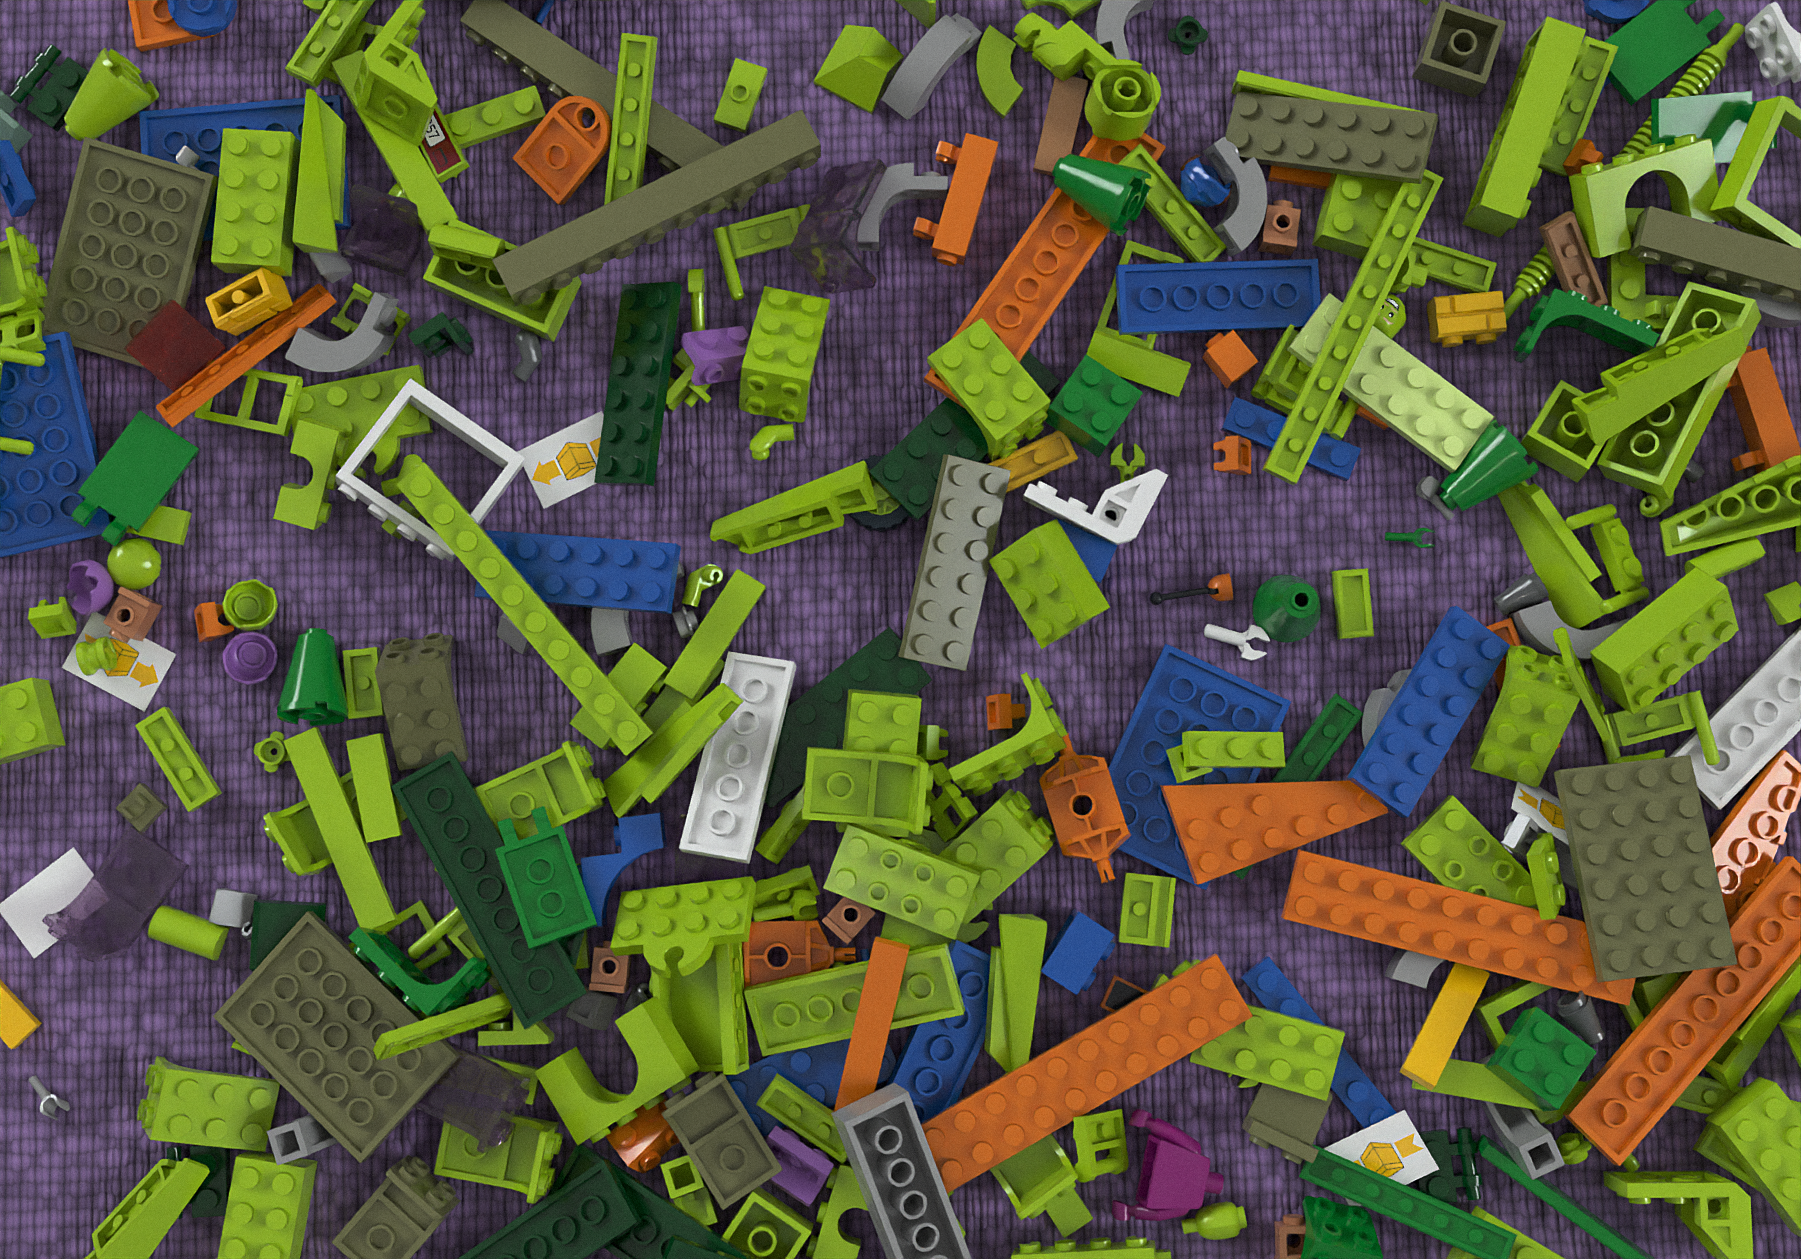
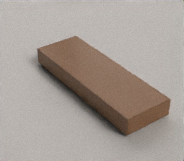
M1055 76L1033 172L1052 176L1053 168L1058 159L1061 157L1065 158L1068 154L1072 153L1089 80L1071 76L1069 79L1062 81Z
M1567 211L1539 227L1563 291L1566 293L1568 290L1579 292L1588 298V303L1597 307L1608 303L1574 212Z

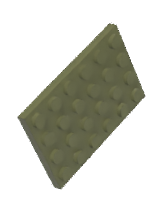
M84 137L47 285V296L44 297L45 307L41 309L45 315V320L41 321L42 336L65 331L70 333L74 347L161 373H169L219 176Z
M1691 756L1562 769L1554 772L1597 982L1736 965L1737 959Z
M313 911L306 912L213 1016L360 1163L365 1162L461 1056L445 1039L381 1061L377 1060L373 1048L381 1034L424 1019L407 1005Z

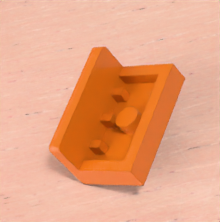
M664 1092L662 1093L665 1098L663 1101L647 1111L643 1105L635 1109L637 1117L621 1127L617 1125L606 1136L625 1164L642 1174L656 1167L661 1157L673 1145L680 1142L671 1126L661 1114L667 1109L664 1102L668 1098Z

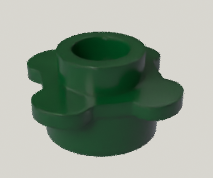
M1189 15L1184 16L1177 27L1170 29L1168 32V40L1175 42L1181 48V52L1184 55H1192L1195 47L1199 43H1204L1208 38L1207 30L1203 29L1201 24ZM1190 33L1191 37L1186 38L1185 34Z

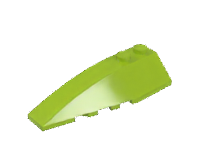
M1801 454L1793 456L1659 522L1665 555L1671 556L1801 525Z

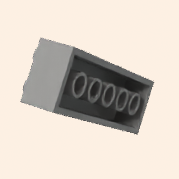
M892 1083L831 1113L887 1259H972L909 1092L896 1083Z

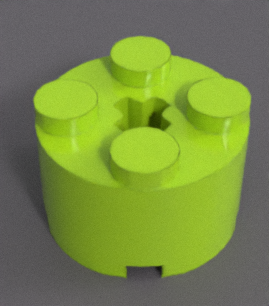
M1128 59L1113 60L1107 63L1095 76L1085 101V115L1092 126L1094 135L1098 138H1109L1117 141L1137 139L1147 129L1160 100L1161 88L1156 76L1152 72L1149 75L1141 69L1142 64Z

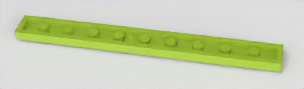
M1425 169L1421 184L1401 182L1265 462L1263 471L1291 485L1297 484L1444 178Z

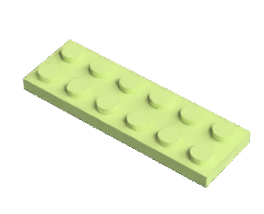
M1329 293L1287 348V351L1312 368L1343 303ZM1372 326L1341 390L1450 473L1456 471L1494 418L1492 414L1374 326Z

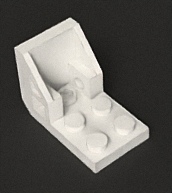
M1154 469L1106 489L1092 515L1086 512L1089 506L1072 497L1069 498L1068 502L1056 497L1058 490L1041 481L1038 482L1037 486L1029 484L1023 495V500L1077 528L1114 545H1120L1136 538L1168 475L1158 469ZM1108 510L1114 511L1117 516L1116 520L1114 521L1105 516V512Z

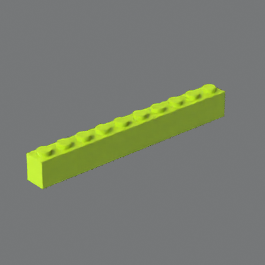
M423 462L396 484L625 756L629 755L655 733L429 465Z

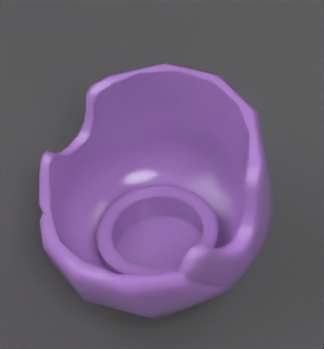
M90 559L72 564L69 570L70 582L66 586L67 589L74 591L77 595L76 601L71 605L72 608L81 615H90L105 608L115 594L112 577L106 568L97 561Z
M249 631L236 635L229 641L223 651L222 659L225 672L234 681L246 685L266 680L272 674L278 662L276 646L266 635L258 632Z

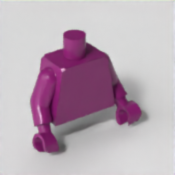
M1144 1109L1133 1111L1129 1125L1147 1127L1151 1130L1152 1134L1148 1135L1135 1198L1139 1203L1128 1205L1121 1201L1113 1200L1112 1215L1116 1220L1127 1221L1131 1219V1216L1135 1217L1136 1220L1163 1221L1186 1215L1190 1209H1199L1202 1206L1205 1192L1218 1195L1221 1193L1224 1184L1222 1173L1209 1171L1210 1158L1201 1154L1202 1149L1197 1140L1160 1118H1152V1113Z

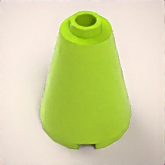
M103 48L64 116V121L67 124L65 129L73 138L80 142L84 137L95 140L154 103L159 98V93L150 80L146 84L143 83L139 76L142 71L126 57L113 49H110L108 52L107 48Z

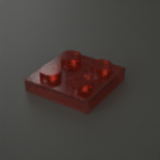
M170 299L123 349L172 392H175L208 367L226 347L175 300Z

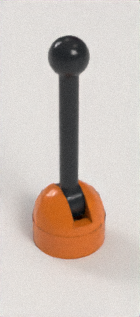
M1219 574L1209 581L1208 586L1166 594L1153 592L1149 600L1153 605H1159L1165 600L1209 594L1216 601L1233 600L1230 574Z

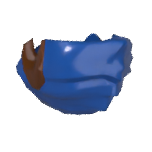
M1196 154L1190 157L1180 168V187L1185 199L1193 205L1206 208L1213 207L1214 205L1218 207L1224 204L1231 195L1232 184L1223 185L1220 183L1216 170L1211 166L1200 163L1201 155Z

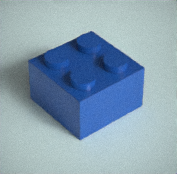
M1073 908L1043 955L1042 969L1040 971L1076 995L1081 989L1086 992L1097 975L1093 971L1094 967L1100 959L1105 962L1116 945L1112 942L1115 934Z

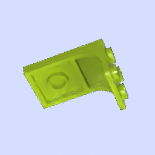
M14 226L5 228L7 239L0 242V316L17 313L19 310L33 306L44 308L43 297L47 296L45 281L42 276H38L35 264L40 263V257L35 243H30L26 235L21 234Z
M764 286L741 366L739 408L742 411L754 415L779 418L788 422L802 423L805 421L811 380L831 299Z
M982 318L927 357V363L978 424L987 441L989 449L987 456L991 461L998 457L1002 460L1007 458L1018 448L1017 443L1025 437L1028 440L1033 439L1044 429L1043 423L1048 417L1047 410L1051 400Z
M1510 645L1505 653L1506 671L1503 686L1493 712L1471 757L1470 766L1478 771L1538 788L1581 697L1565 668L1562 656H1547L1537 653L1528 646L1520 645L1517 647Z
M1027 672L1021 674V678L1031 698V713L1024 728L1015 736L948 769L953 781L968 796L973 794L974 796L983 795L993 788V784L1002 779L1006 781L1015 779L1024 773V768L1034 763L1036 765L1045 764L1055 757L1054 753L1067 747L1063 736L1068 733L1053 707L1048 709L1049 706L1053 705V702L1038 677L1032 680Z
M568 740L562 743L563 747L555 752L476 787V791L499 833L500 830L497 822L511 818L518 840L538 834L531 810L542 806L546 809L552 828L564 825L606 806L603 798L607 796V792L599 777L595 779L589 766L594 763L587 747H581L578 742Z
M807 747L802 819L887 825L910 830L914 835H922L923 826L928 827L930 822V805H926L925 797L926 790L931 791L933 787V769H929L928 763L920 755Z
M352 771L342 776L340 781L364 836ZM395 795L400 823H402L408 817ZM307 798L289 808L277 812H269L263 816L266 822L264 830L273 843L278 842L284 852V855H282L283 863L291 873L296 872L298 876L317 875L334 865Z
M1008 789L985 813L937 855L981 872L962 921L965 925L1043 857L1056 841L1053 826L1044 817L1038 818L1030 809L1032 806L1030 801L1020 791L1015 793L1012 789Z
M160 1056L156 1057L154 1065L149 1064L145 1078V1085L149 1086L147 1099H141L137 1120L142 1121V1128L150 1140L265 1152L268 1141L267 1131L271 1128L280 1083L276 1079L191 1069L167 1061L165 1057Z
M1052 1133L990 1169L1010 1198L1016 1210V1215L1020 1220L1027 1216L1030 1219H1034L1047 1208V1201L1055 1195L1061 1198L1068 1194L1076 1186L1074 1181L1078 1178L1074 1162Z
M450 1102L446 1108L434 1174L516 1190L527 1195V1203L535 1204L542 1196L546 1195L547 1189H552L556 1169L551 1168L554 1154H559L563 1137L562 1133H558L559 1122Z

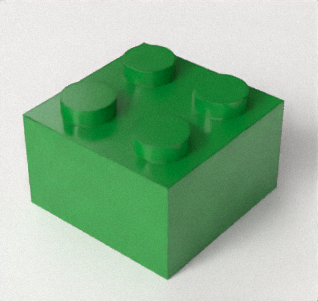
M1086 354L1047 410L1048 417L1045 419V422L1056 430L1063 432L1068 438L1099 458L1129 416L1143 392Z
M1534 1007L1523 1010L1485 1068L1543 1112L1559 1110L1597 1051L1540 1008Z

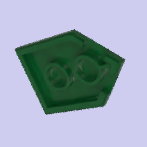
M255 899L250 970L253 972L307 911H313L325 923L326 903Z

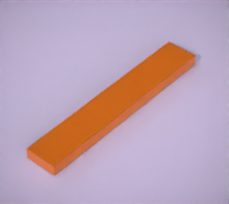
M317 283L293 301V306L279 312L157 404L156 409L173 428L294 336L298 328L307 326L336 304L337 301L320 283Z
M877 936L874 939L834 1112L876 1091L910 945Z

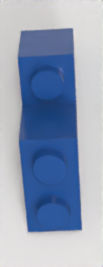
M664 813L618 818L619 825L614 826V840L616 846H621L622 853L580 858L581 865H577L597 922V926L594 927L607 925L609 897L621 873L642 855L667 847Z

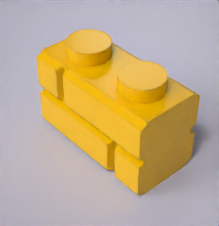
M263 267L206 297L205 300L216 328L228 331V333L235 336L273 317L278 311L282 312L293 306L282 276L274 272L271 273L270 270Z
M1502 291L1433 297L1427 303L1430 341L1432 343L1442 342V347L1444 348L1460 346L1463 344V340L1475 339L1476 344L1493 343L1507 329Z

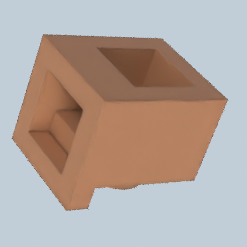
M1276 200L1273 202V205L1267 204L1265 218L1260 229L1257 251L1291 256L1297 247L1301 209L1293 208L1294 204L1286 200ZM1276 221L1287 222V227H1279Z
M121 586L118 590L120 594L103 623L111 627L108 634L123 642L128 643L130 638L143 641L163 606L135 590ZM128 612H130V619L124 622Z
M843 897L822 922L848 945L876 914V911L867 905ZM848 908L856 909L858 912L857 919L848 921L844 915L845 910Z
M603 940V946L594 947L589 990L625 993L629 989L632 955L615 956L610 949L612 940ZM606 960H612L615 963L616 969L613 973L605 971L604 963Z
M1285 1214L1283 1215V1221H1274V1259H1300L1305 1242L1306 1221H1304V1215ZM1297 1234L1298 1241L1293 1245L1287 1244L1288 1235Z

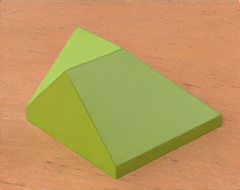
M845 25L813 83L872 115L903 61L904 55L874 27Z

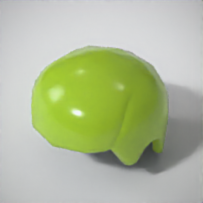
M133 537L119 542L116 547L114 546L108 554V573L120 587L138 591L152 585L160 575L161 555L153 547L151 541L147 539Z
M256 579L234 584L226 591L222 603L225 618L234 627L244 631L263 629L273 621L278 609L277 597L273 588L266 586Z

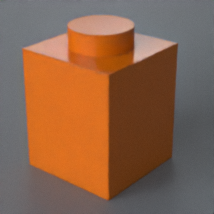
M1234 330L1226 336L1220 332L1205 344L1208 349L1202 357L1226 389L1254 369L1259 362Z

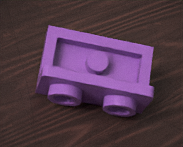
M743 326L683 333L680 344L695 365L691 378L695 386L741 379V366L750 338Z
M775 1125L766 1143L783 1170L768 1181L809 1207L827 1182L834 1164L830 1162L828 1156L822 1151L810 1149L801 1143L799 1137L792 1131L782 1130Z

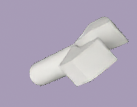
M1207 624L1204 629L1205 637L1237 646L1241 651V659L1252 661L1267 654L1266 652L1253 650L1250 644L1246 643V641L1252 638L1267 643L1270 642L1268 635L1261 627L1249 625L1248 630L1243 633L1212 624Z

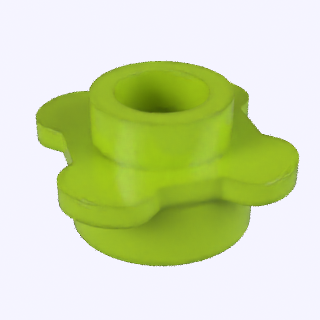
M272 732L270 738H266L254 746V754L264 763V769L268 772H276L279 765L285 761H291L283 742L285 736L282 732ZM274 748L277 749L276 755L272 754Z
M1565 1133L1555 1140L1563 1161L1567 1165L1580 1163L1588 1157L1587 1151L1591 1149V1144L1589 1141L1583 1140L1584 1138L1581 1133Z

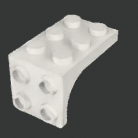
M1777 2L1770 3L1745 26V40L1748 46L1754 50L1760 62L1761 73L1769 80L1772 87L1790 79L1793 83L1801 81V33L1790 26Z

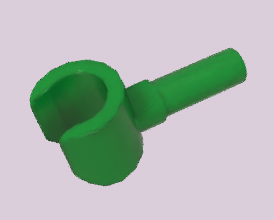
M1424 527L1417 529L1415 532L1408 533L1385 532V541H1406L1414 543L1418 547L1430 549L1435 545L1423 544L1422 535L1426 532H1436L1433 529Z

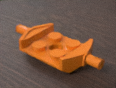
M1068 733L1063 736L1067 747L1060 750V761L1049 768L1039 779L1063 856L1092 860L1093 863H1096L1101 883H1107L1108 879L1110 881L1116 879L1109 861L1110 855L1131 836V833L1127 827L1107 767V760L1098 756L1077 755L1073 750ZM1080 797H1089L1092 801V809L1086 815H1078L1074 811V803Z
M819 920L751 921L748 942H742L744 988L829 969L830 964H834V961L856 962V955H845L856 954V947L834 948V946H831ZM778 946L786 950L788 960L783 966H774L769 962L768 953L771 948Z

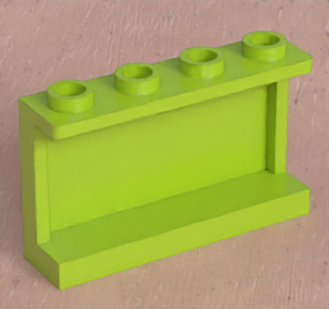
M742 942L714 945L711 956L704 965L682 977L678 970V962L683 956L675 957L669 963V968L672 972L670 978H664L652 970V976L649 981L650 993L653 997L657 996L700 1069L696 1072L713 1071L723 1072L724 1075H737L748 1070L749 1053L746 1004L743 992L745 988Z

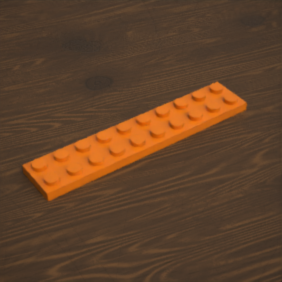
M1143 133L1140 138L1126 141H1117L1109 138L1101 139L1093 134L1079 156L1118 164L1137 145L1141 144L1157 163L1163 155L1166 146L1146 133ZM1057 187L951 339L982 318L1020 363L1110 231ZM931 367L924 377V382L964 408Z
M1298 849L1281 916L1283 919L1575 993L1582 990L1587 996L1629 1006L1636 978L1597 982L1587 929L1583 920L1557 914L1555 919L1541 920L1539 909Z
M1785 856L1729 920L1728 924L1737 964L1686 971L1563 1112V1115L1612 1164L1620 1166L1800 956L1801 864L1793 856Z
M1214 953L921 1123L947 1194L1072 1122L1073 1117L1086 1114L1253 1017L1218 955Z

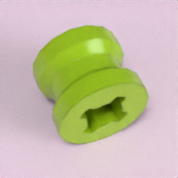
M107 636L98 638L94 643L84 641L76 645L77 662L84 675L90 676L94 675L99 669L109 671L117 667L116 651L112 641Z

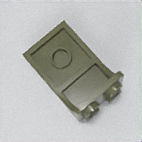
M431 633L422 639L409 640L406 637L393 639L385 646L376 666L375 675L399 770L425 767L451 751L456 754L460 762L467 761L468 749L452 681L451 652L454 645L452 635L443 636L442 633Z
M711 1071L695 1082L698 1089L686 1096L682 1090L665 1101L664 1104L667 1109L661 1114L673 1129L720 1207L724 1210L783 1169L723 1072L716 1076Z
M408 1154L386 1172L387 1178L331 1243L349 1259H411L459 1204L460 1200L455 1196L456 1192L451 1185L442 1180L438 1181L429 1173L430 1168L423 1160Z

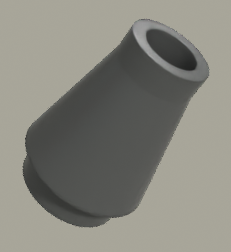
M1533 572L1530 575L1523 574L1504 592L1493 598V601L1501 615L1505 616L1509 613L1543 603L1542 599L1549 596L1540 577L1537 573Z
M1581 990L1578 993L1569 992L1558 1000L1559 1015L1584 1039L1586 1044H1596L1605 1037L1606 1034L1601 1027L1590 996L1585 995Z

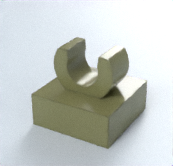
M139 783L116 809L139 832H145L169 806L145 783Z

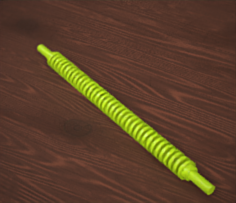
M1734 23L1717 45L1704 49L1665 98L1702 95L1704 90L1707 89L1725 67L1726 59L1728 58L1727 52L1745 32V27L1740 23ZM1651 115L1618 155L1625 153H1634V156L1644 153V147L1651 145ZM1545 244L1515 279V291L1504 303L1506 322L1525 299H1530L1532 295L1536 296L1546 285V282L1556 273Z

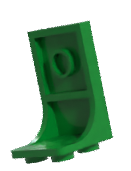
M1555 288L1548 296L1543 294L1540 300H1537L1528 318L1534 322L1531 327L1527 326L1524 332H1521L1513 350L1518 352L1515 361L1522 363L1532 352L1542 331L1552 327L1566 326L1579 330L1634 356H1638L1652 349L1660 334L1652 331L1653 326L1647 322L1633 319L1631 322L1620 317V312L1613 307L1603 304L1597 307L1588 303V298L1579 292L1568 290L1566 293Z
M357 927L348 937L356 945L353 948L355 953L367 963H370V961L374 962L381 969L378 972L380 978L391 987L397 985L405 993L402 997L405 1003L417 1012L421 1009L427 1016H436L466 1006L468 1003L467 996L475 988L477 990L482 988L492 977L490 972L492 969L487 960L472 957L452 978L437 984L421 971L382 931Z
M1305 1196L1302 1205L1306 1219V1234L1300 1259H1383L1373 1221L1368 1211L1356 1205L1348 1206L1332 1202L1324 1197Z

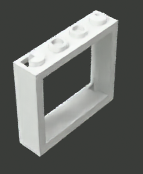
M410 378L336 474V484L340 486L338 490L344 493L348 499L355 502L358 498L369 506L367 508L368 512L383 522L389 519L398 526L396 530L410 541L418 539L427 545L425 550L431 556H436L442 561L446 558L452 563L456 555L437 532L353 474L407 403H410L504 469L471 513V516L479 525L521 470L525 457Z

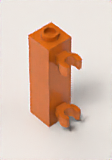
M969 133L965 135L962 148L948 142L939 141L935 160L945 164H955L956 168L939 224L925 218L916 217L913 236L934 240L932 257H936L937 262L943 265L954 267L956 263L960 265L965 263L997 155L999 143L997 141Z
M1747 346L1746 352L1742 355L1726 389H1729L1750 452L1732 458L1731 462L1735 472L1755 466L1758 474L1793 456L1800 455L1801 448L1766 347L1753 351L1751 346Z

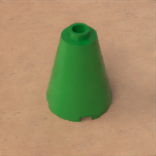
M1068 154L1065 158H1059L1052 171V176L1055 177L1054 184L1107 230L1118 236L1125 234L1129 230L1123 227L1128 219L1135 222L1150 190V186L1145 184V179H1151V174L1142 169L1074 154Z
M1494 419L1486 427L1456 471L1450 473L1442 482L1440 488L1443 492L1439 497L1451 511L1458 508L1463 512L1533 477L1540 470L1535 461L1529 465L1524 459L1528 454L1526 449L1503 425L1499 427L1497 420Z
M1278 575L1268 579L1259 587L1252 603V614L1256 626L1261 627L1269 638L1289 643L1305 638L1315 629L1321 614V604L1317 592L1306 580L1294 575Z
M307 629L306 633L298 637L277 706V718L298 725L299 718L309 720L310 726H329L343 723L345 718L348 719L349 711L334 637L327 634L325 629Z

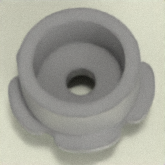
M682 606L680 611L674 612L672 615L680 638L688 636L692 638L694 635L693 631L697 630L699 625L694 611H686L685 607Z

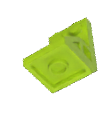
M404 0L364 52L352 94L359 111L414 145L419 146L425 138L438 98L418 53L410 49L420 33L416 28L420 25L426 14V10L422 8L424 0Z
M1708 1170L1603 1171L1604 1186L1615 1191L1617 1196L1628 1198L1630 1203L1650 1204L1651 1198H1664V1202L1675 1204V1214L1711 1256L1716 1259H1753L1751 1197L1736 1182Z

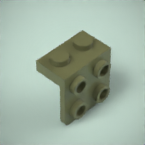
M1261 1082L1241 1127L1251 1134L1249 1141L1265 1149H1268L1270 1144L1283 1149L1281 1156L1301 1165L1303 1159L1313 1164L1319 1150L1312 1144L1331 1104L1333 1095L1329 1091L1327 1101Z

